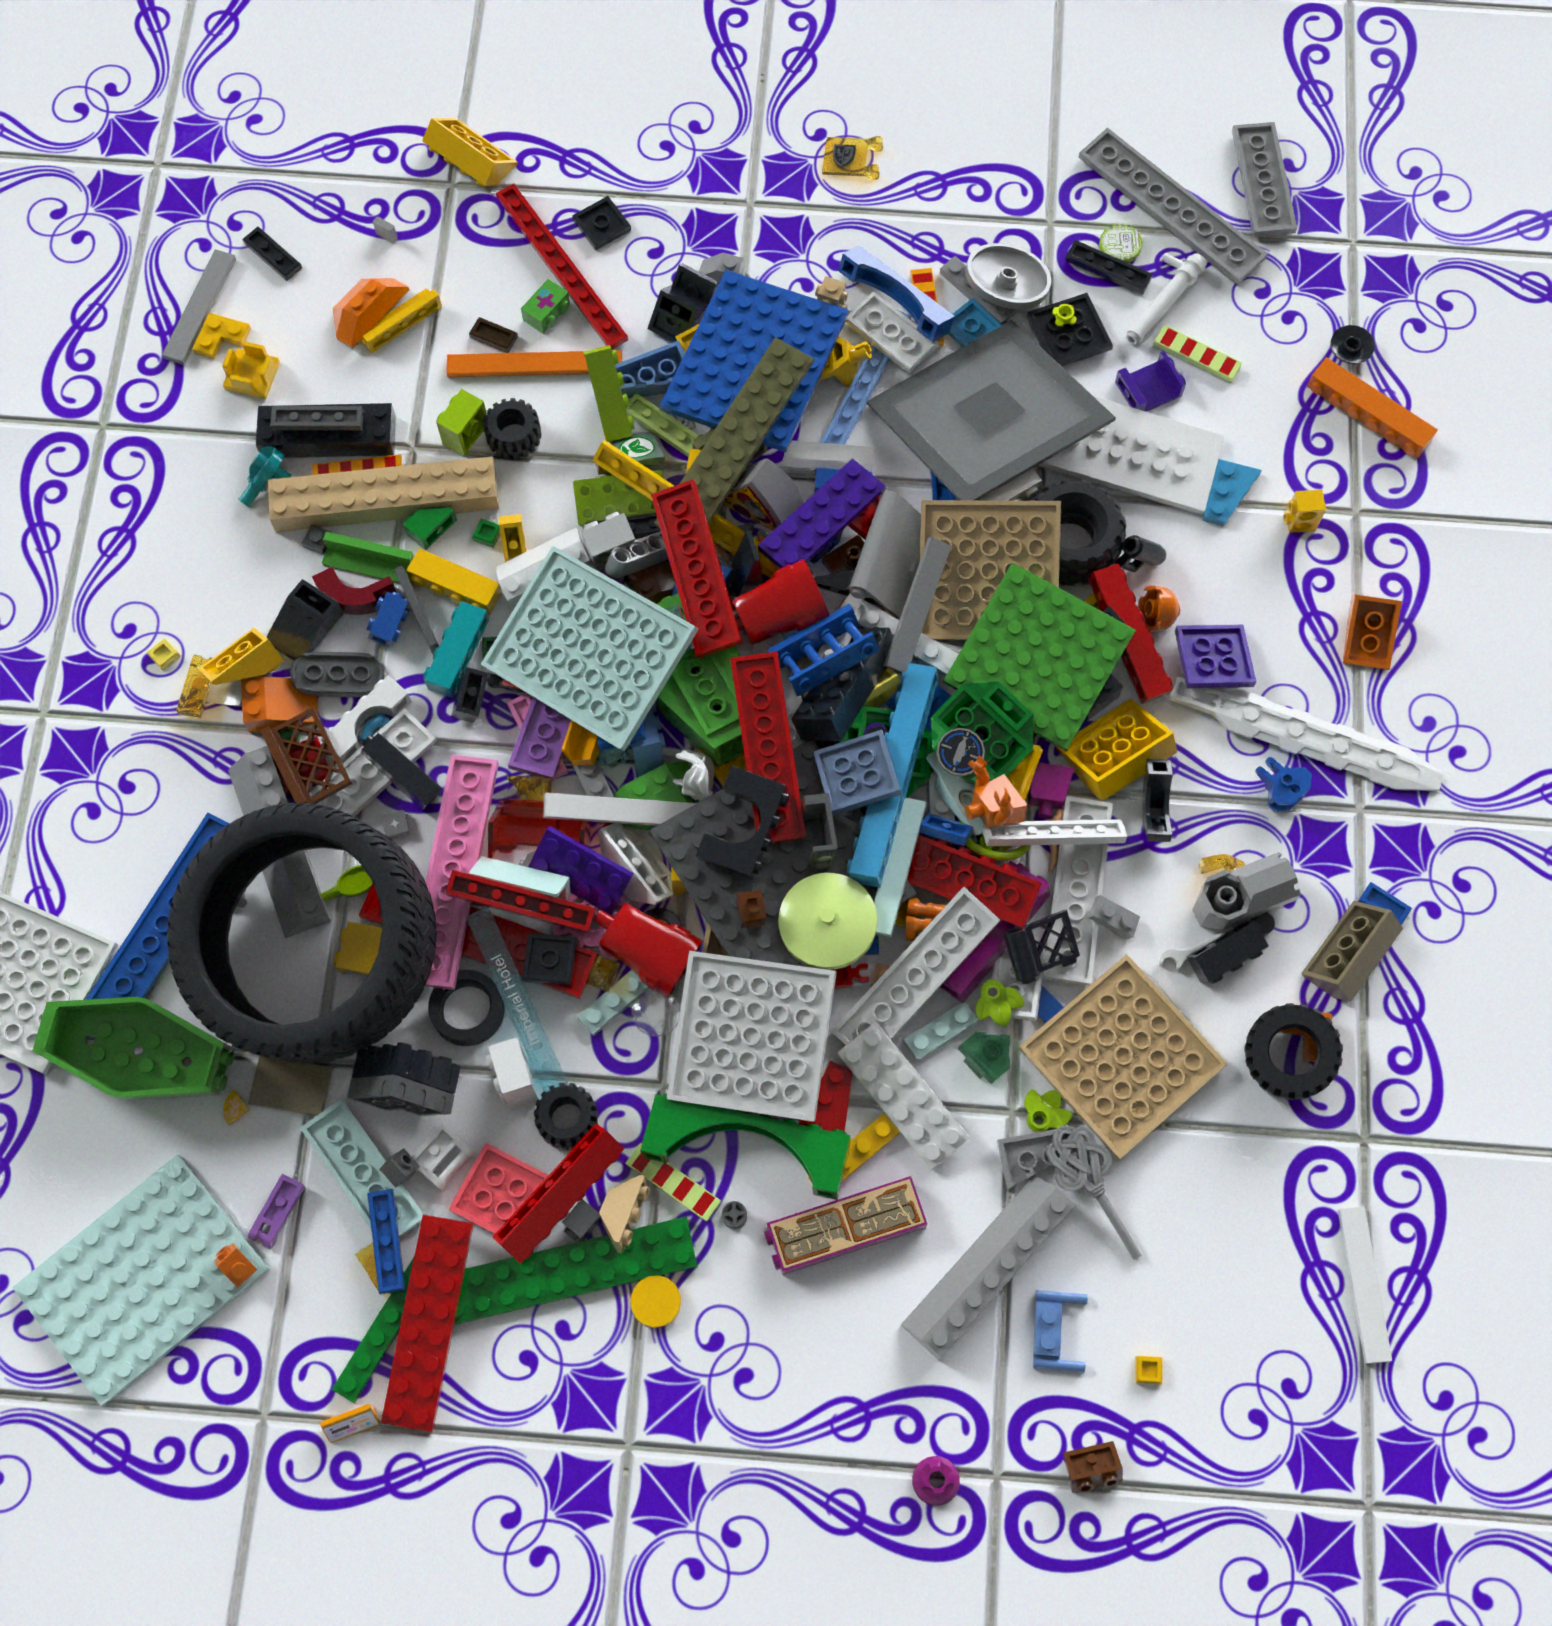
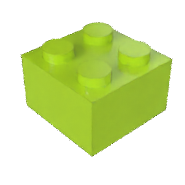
M463 389L451 398L449 406L438 415L436 420L442 445L465 457L484 431L483 419L487 412L483 400Z

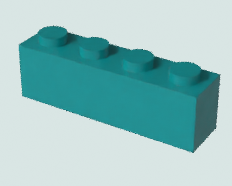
M461 601L458 608L454 609L451 616L452 622L449 628H445L442 635L443 641L440 647L435 649L431 667L426 668L423 676L428 690L451 698L454 697L460 675L468 667L490 620L487 610Z

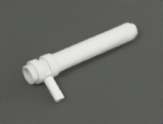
M1167 253L1163 255L1162 261L1178 270L1174 278L1127 331L1126 339L1129 343L1133 345L1141 343L1188 286H1192L1198 279V276H1201L1207 265L1203 256L1193 254L1183 262Z

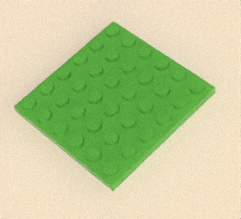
M1012 562L944 678L943 683L958 690L964 683L999 681L1033 713V733L1067 751L1136 630Z

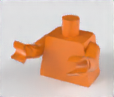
M980 755L976 762L973 760L969 761L968 765L974 770L976 782L972 804L965 807L966 817L969 820L980 817L988 828L1024 822L1027 804L1005 774L989 781V774L985 768L987 762Z

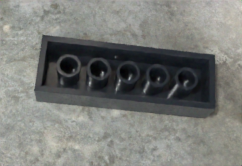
M392 403L278 405L362 406V430H272L270 426L272 406H258L256 447L258 452L263 447L272 446L285 455L284 458L395 455L396 415Z
M856 627L863 636L872 631L880 651L809 690L791 718L801 740L842 741L887 669L884 663L893 640L889 627ZM852 637L849 644L854 642V639Z

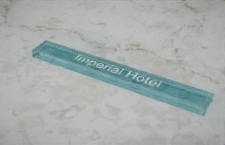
M487 906L466 916L543 1091L547 1093L550 1091V1086L554 1085L556 1088L559 1087V1083L563 1082L565 1085H568L566 1076L490 908Z

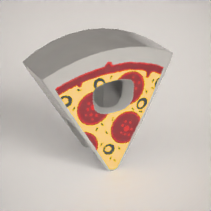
M767 458L746 466L739 477V483L732 488L723 505L774 531L804 502L801 493L792 479ZM750 501L755 502L760 509L752 507Z

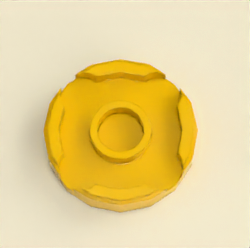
M659 1275L648 1276L639 1281L634 1287L630 1298L631 1310L635 1318L643 1325L651 1328H659L672 1323L678 1316L681 1308V1296L677 1286L668 1278Z

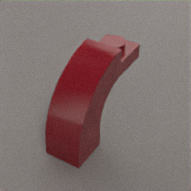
M333 567L312 576L317 589L339 602L343 613L351 615H365L377 612L375 607L379 598H385L387 592H396L390 576L363 588H352L343 584Z

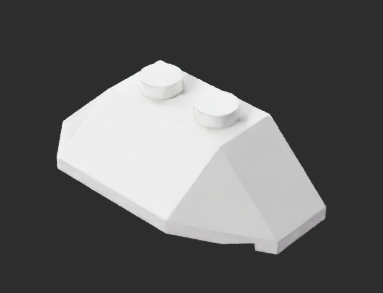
M613 823L599 829L601 855L634 873L625 890L630 900L655 905L673 896L671 872L643 837L629 829L623 828V825L620 823Z

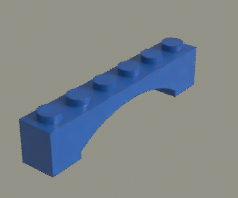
M860 245L842 254L838 268L842 275L853 283L857 281L871 286L897 301L914 318L918 325L917 331L931 342L949 334L955 316Z

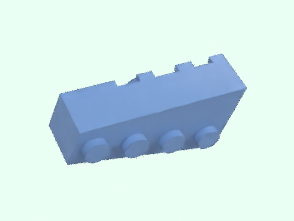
M679 340L615 364L617 373L621 372L624 380V386H621L622 394H627L628 398H632L636 393L640 396L666 393L685 354Z

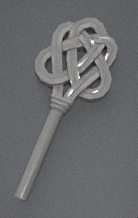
M1068 1125L1058 1127L1053 1133L1052 1142L1046 1149L1048 1161L1055 1167V1180L1058 1186L1065 1191H1076L1083 1187L1090 1196L1096 1198L1133 1260L1142 1256L1140 1250L1105 1195V1186L1101 1175L1110 1169L1112 1164L1111 1153L1106 1147L1096 1143L1094 1134L1089 1128L1083 1126L1074 1128ZM1063 1134L1068 1135L1065 1140H1061ZM1072 1149H1076L1078 1159L1070 1153ZM1086 1150H1088V1156H1089L1090 1165H1088V1159H1087V1152H1086ZM1098 1154L1102 1157V1164H1101V1166H1100V1163H1099V1156H1098ZM1066 1163H1068V1164H1070L1072 1167L1076 1168V1169L1078 1170V1172H1076L1074 1169H1072L1071 1167H1069ZM1087 1174L1091 1175L1093 1183L1087 1179ZM1064 1175H1066L1067 1177H1069V1178H1070L1071 1180H1073L1074 1182H1073V1183H1070V1182L1066 1181Z

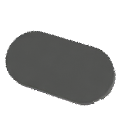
M306 652L292 663L290 679L294 688L307 696L363 697L374 690V686L378 681L384 680V668L380 661L378 662L374 656L367 653Z

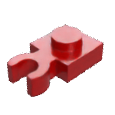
M861 963L856 968H851L850 964L843 968L833 969L832 971H836L834 989L853 987V980L862 984L868 983L869 976L862 977L859 974L861 970H868V964Z

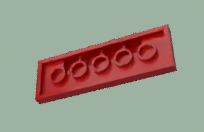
M918 835L907 877L910 884L951 900L965 887L999 919L1019 927L1026 925L1042 882L1016 873L1017 868L1006 863L1002 867L993 864L995 859L981 855L980 858L972 856V850L959 846L957 850L949 847V841L936 838L934 841Z

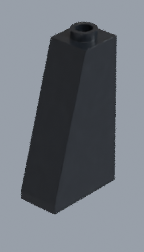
M377 733L374 737L370 734L361 743L363 746L361 754L422 811L442 791V788L381 734Z

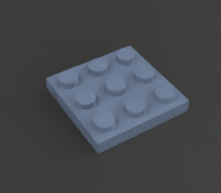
M882 730L813 751L824 792L829 794L832 816L901 795Z

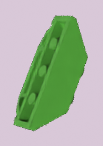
M687 761L665 763L623 785L613 797L691 803V796L683 795L682 786L673 782V779L676 778L684 779L685 773L691 767ZM620 823L629 828L646 831L655 827L653 825Z

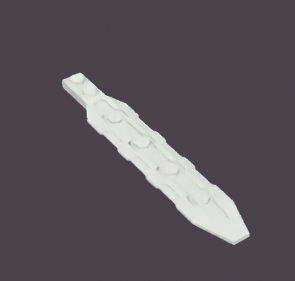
M1176 677L1169 700L1213 715L1228 731L1279 746L1281 750L1295 755L1298 753L1324 762L1326 766L1340 771L1344 769L1369 778L1371 782L1394 790H1440L1444 774L1407 747L1384 739L1381 741L1355 732L1353 728L1310 716L1308 712L1296 708H1287L1245 690L1221 692L1212 688L1187 689L1185 679Z

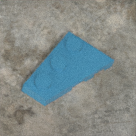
M1218 459L1202 520L1224 526L1255 480L1260 476L1262 470Z

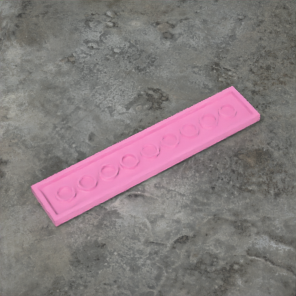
M451 755L425 880L434 906L437 931L434 961L425 987L455 990L472 902L446 896V889L452 870L469 874L481 857L499 766L498 760Z

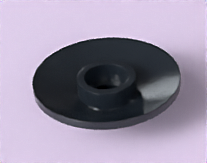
M1346 325L1334 332L1330 346L1333 354L1339 360L1348 364H1360L1372 356L1375 342L1372 335L1366 329L1356 325Z

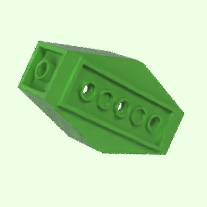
M678 593L673 596H667L657 603L660 607L686 621ZM691 641L655 700L660 714L702 753L709 756L713 763L719 767L744 754L730 658L740 657V653L737 647L734 646L698 659ZM693 668H699L700 672L697 674H693L691 670ZM715 705L722 706V709L720 711H714L713 707Z
M141 997L46 1002L32 1050L106 1094L130 1101L220 1095L221 1090H225L228 1076H225L227 1066H231L234 1059L232 1046L162 1006ZM89 1035L95 1037L93 1044H87L86 1038ZM141 1046L143 1053L137 1056L134 1050L136 1047ZM186 1057L192 1060L191 1065L188 1067L183 1065V1060Z

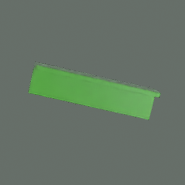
M326 532L323 538L327 547L322 560L323 566L378 579L390 576L392 582L399 584L400 582L394 569L402 566L407 574L406 570L414 558L412 551Z

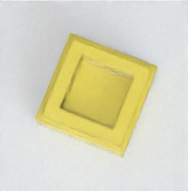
M165 638L146 652L162 671L181 657Z

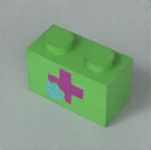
M547 279L521 307L523 321L544 334L548 328L550 329L554 326L556 319L569 309V293Z

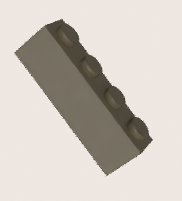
M1353 901L1301 974L1331 997L1351 1003L1403 930V927L1391 910Z

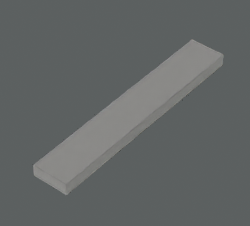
M214 250L162 354L164 359L182 365L185 364L203 324L236 261L235 255Z
M929 537L925 545L884 663L885 667L900 674L903 671H907L908 664L912 661L951 548L950 545L934 537Z

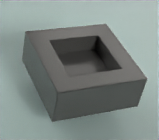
M311 525L302 541V546L324 555L327 547L323 538L326 532H332Z

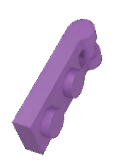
M281 1174L250 1229L248 1239L254 1242L258 1240L263 1243L264 1247L272 1249L280 1231L306 1186ZM265 1224L271 1226L268 1233L262 1231Z

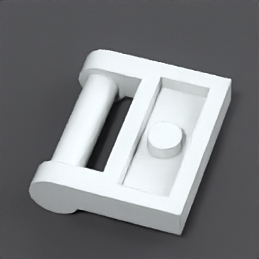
M442 1123L412 1157L421 1166L418 1171L438 1189L443 1191L447 1186V1181L476 1152ZM458 1147L461 1152L437 1177L433 1172Z

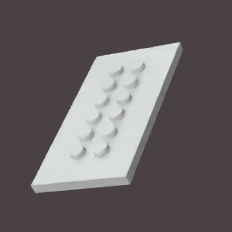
M1095 397L1116 417V420L1038 465L1203 515L1225 435Z

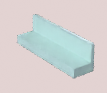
M484 856L480 857L469 872V874L564 900H568L571 896L569 877Z

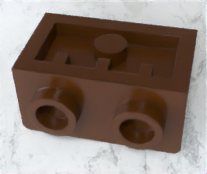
M1114 1441L1063 1452V1460L1070 1478L1072 1493H1087L1094 1488L1102 1486L1113 1487L1123 1481V1467Z

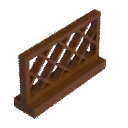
M313 707L273 729H270L268 726L260 731L296 804H317L353 784ZM312 716L314 719L312 728H302L303 721ZM287 729L294 730L290 741L282 739L280 733ZM299 732L309 734L306 744L296 742ZM314 735L324 738L321 748L311 746ZM293 747L303 748L300 759L291 758L290 755ZM309 750L319 752L315 763L305 761ZM324 754L333 756L330 767L320 764ZM303 765L313 767L309 778L300 776ZM318 769L328 771L324 782L314 780ZM333 772L342 774L343 781L336 785L330 783ZM312 784L322 786L320 793L311 798L309 792Z

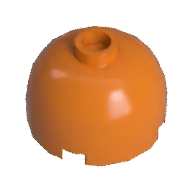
M1152 585L1146 587L1143 590L1147 591L1145 596H1140L1138 610L1145 617L1147 631H1164L1170 628L1180 615L1178 599L1167 588Z

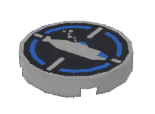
M964 728L953 729L944 734L937 745L936 751L937 759L942 769L953 776L959 777L973 773L974 770L968 765V762L971 760L976 762L979 755L984 759L985 754L984 745L979 736L973 731Z

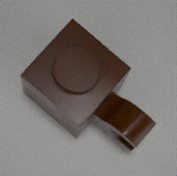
M762 890L737 893L736 905L741 929H760L762 925H765L767 919Z

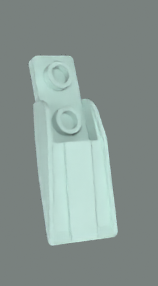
M934 752L930 753L926 759L938 775L936 787L943 801L964 824L974 826L973 835H980L983 833V821L980 817L969 820L965 814V807L972 804L975 785L967 784L959 776H953L944 771L938 762L937 755Z

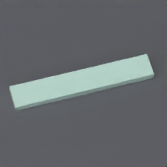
M906 797L904 799L881 888H878L874 901L877 912L876 935L890 938L892 936L916 847L920 824L924 817L926 801Z

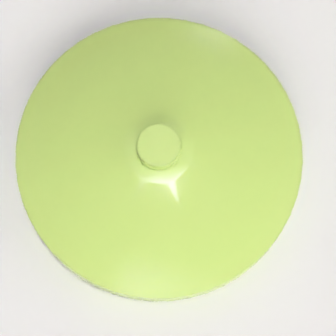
M819 873L799 881L786 894L779 911V931L787 950L801 963L818 969H839L856 962L868 951L876 935L877 912L871 896L857 881L841 874Z

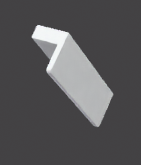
M791 441L787 452L784 453L783 467L814 470L816 468L841 469L853 458L866 470L872 472L874 447Z

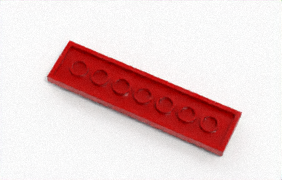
M692 479L651 494L686 621L698 628L697 633L692 639L697 658L700 659L742 644L743 642L697 483Z
M778 652L730 658L746 770L786 785L787 793L790 794L786 807H781L779 816H781L777 830L773 829L770 835L772 839L771 844L806 839ZM752 803L757 832L761 822V814L759 809Z
M422 1215L381 1419L383 1424L427 1432L434 1431L474 1223Z

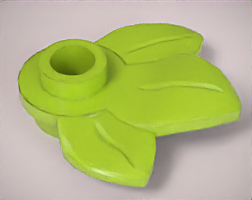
M991 979L982 985L981 997L976 1002L975 1011L979 1020H984L991 1016L995 1023L1007 1027L1011 1019V1009L1022 1008L1025 1006L1023 997L1015 988L1005 987L999 980ZM989 988H996L998 994L991 996L988 992Z
M1031 1089L1025 1097L1024 1106L1028 1112L1026 1122L1033 1132L1038 1133L1049 1128L1057 1129L1060 1126H1065L1073 1115L1072 1112L1066 1109H1060L1061 1096L1056 1090L1048 1091L1040 1096L1038 1092ZM1034 1118H1042L1043 1124H1036Z

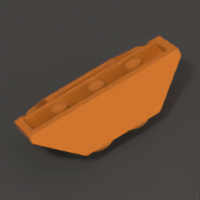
M394 278L361 279L333 307L337 340L353 348L363 338V335L368 333L410 290L409 287Z

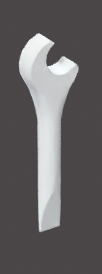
M1236 926L1191 947L1166 950L1160 957L1159 966H1162L1163 961L1171 960L1175 963V971H1178L1188 960L1187 956Z

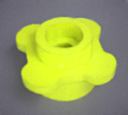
M1062 304L1053 309L1052 313L1056 317L1055 324L1061 327L1064 324L1073 325L1076 323L1077 318L1074 316V308L1071 305Z

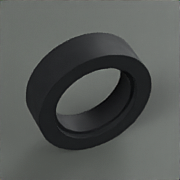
M459 970L455 990L434 988L428 1002V1012L437 1032L446 1041L458 1046H474L487 1041L498 1031L504 1018L505 1006L497 985L490 977L475 970ZM463 987H475L484 991L490 1001V1008L486 1018L478 1026L470 1029L452 1027L444 1018L446 1000L454 991Z

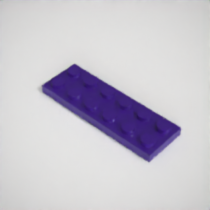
M852 458L758 544V550L780 569L802 559L807 564L886 490V485Z

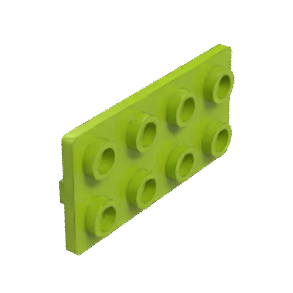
M661 470L653 471L654 473L663 478ZM614 475L596 476L595 478L573 481L577 519L580 526L588 522L606 520V516L618 512L619 515L624 513L626 517L656 513L651 499Z

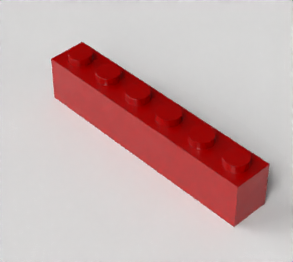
M1118 563L1093 572L1088 578V582L1100 610L1103 612L1110 606L1126 625L1136 630L1122 653L1121 659L1141 705L1166 696L1173 690L1172 680L1163 668V659L1154 647L1152 634L1147 631L1145 617L1136 605L1135 594L1128 587L1125 571L1120 568Z
M452 870L446 889V896L584 933L589 932L595 910L594 907Z
M596 1123L492 1238L521 1264L523 1260L532 1255L534 1248L550 1235L553 1227L568 1215L573 1205L584 1198L586 1191L592 1184L602 1178L603 1172L619 1159L620 1154L625 1148L607 1130Z

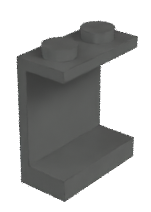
M829 794L804 796L802 803L804 821L821 819L825 841L824 846L812 847L809 867L827 868L830 864L834 863L838 850Z

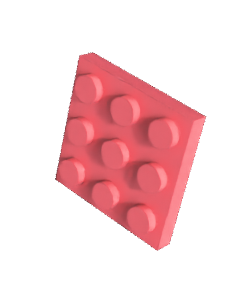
M485 1143L448 1210L495 1234L546 1179L548 1174Z

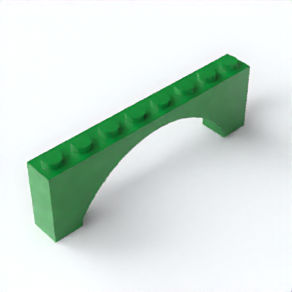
M655 1094L640 1149L642 1158L667 1163L668 1158L678 1149L702 1136L722 1131L752 1132L774 1140L798 1160L811 1180L813 1195L838 1200L851 1144L850 1135H847L845 1131L839 1129L828 1131L815 1124L804 1126L791 1119L780 1121L773 1119L772 1116L767 1114L756 1116L749 1114L748 1111H732L721 1107L667 1099V1094L662 1096Z

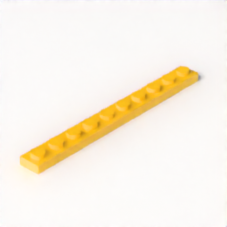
M605 440L601 442L592 460L651 500V494L674 486ZM716 513L709 524L712 539L735 555L745 532ZM753 538L760 559L761 572L772 578L774 572L780 568L758 550V544L761 542Z

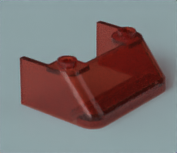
M523 799L500 800L488 821V858H493L496 850L501 853H511L518 845L538 846L549 826L589 848L592 821L543 818L544 801Z

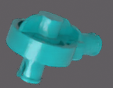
M266 446L260 450L249 467L250 475L247 478L249 484L240 498H238L240 502L250 508L260 491H267L264 486L271 477L279 479L292 476L291 473L279 466L285 456L282 452L272 446Z

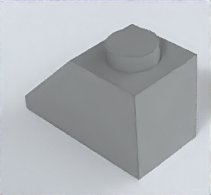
M721 253L704 259L699 272L720 282L725 270L743 275L744 258Z

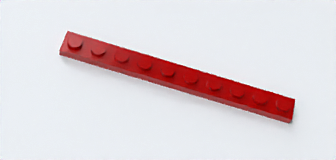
M513 183L497 192L496 197L563 289L568 291L569 297L606 346L610 345L613 350L627 342V334L516 185Z

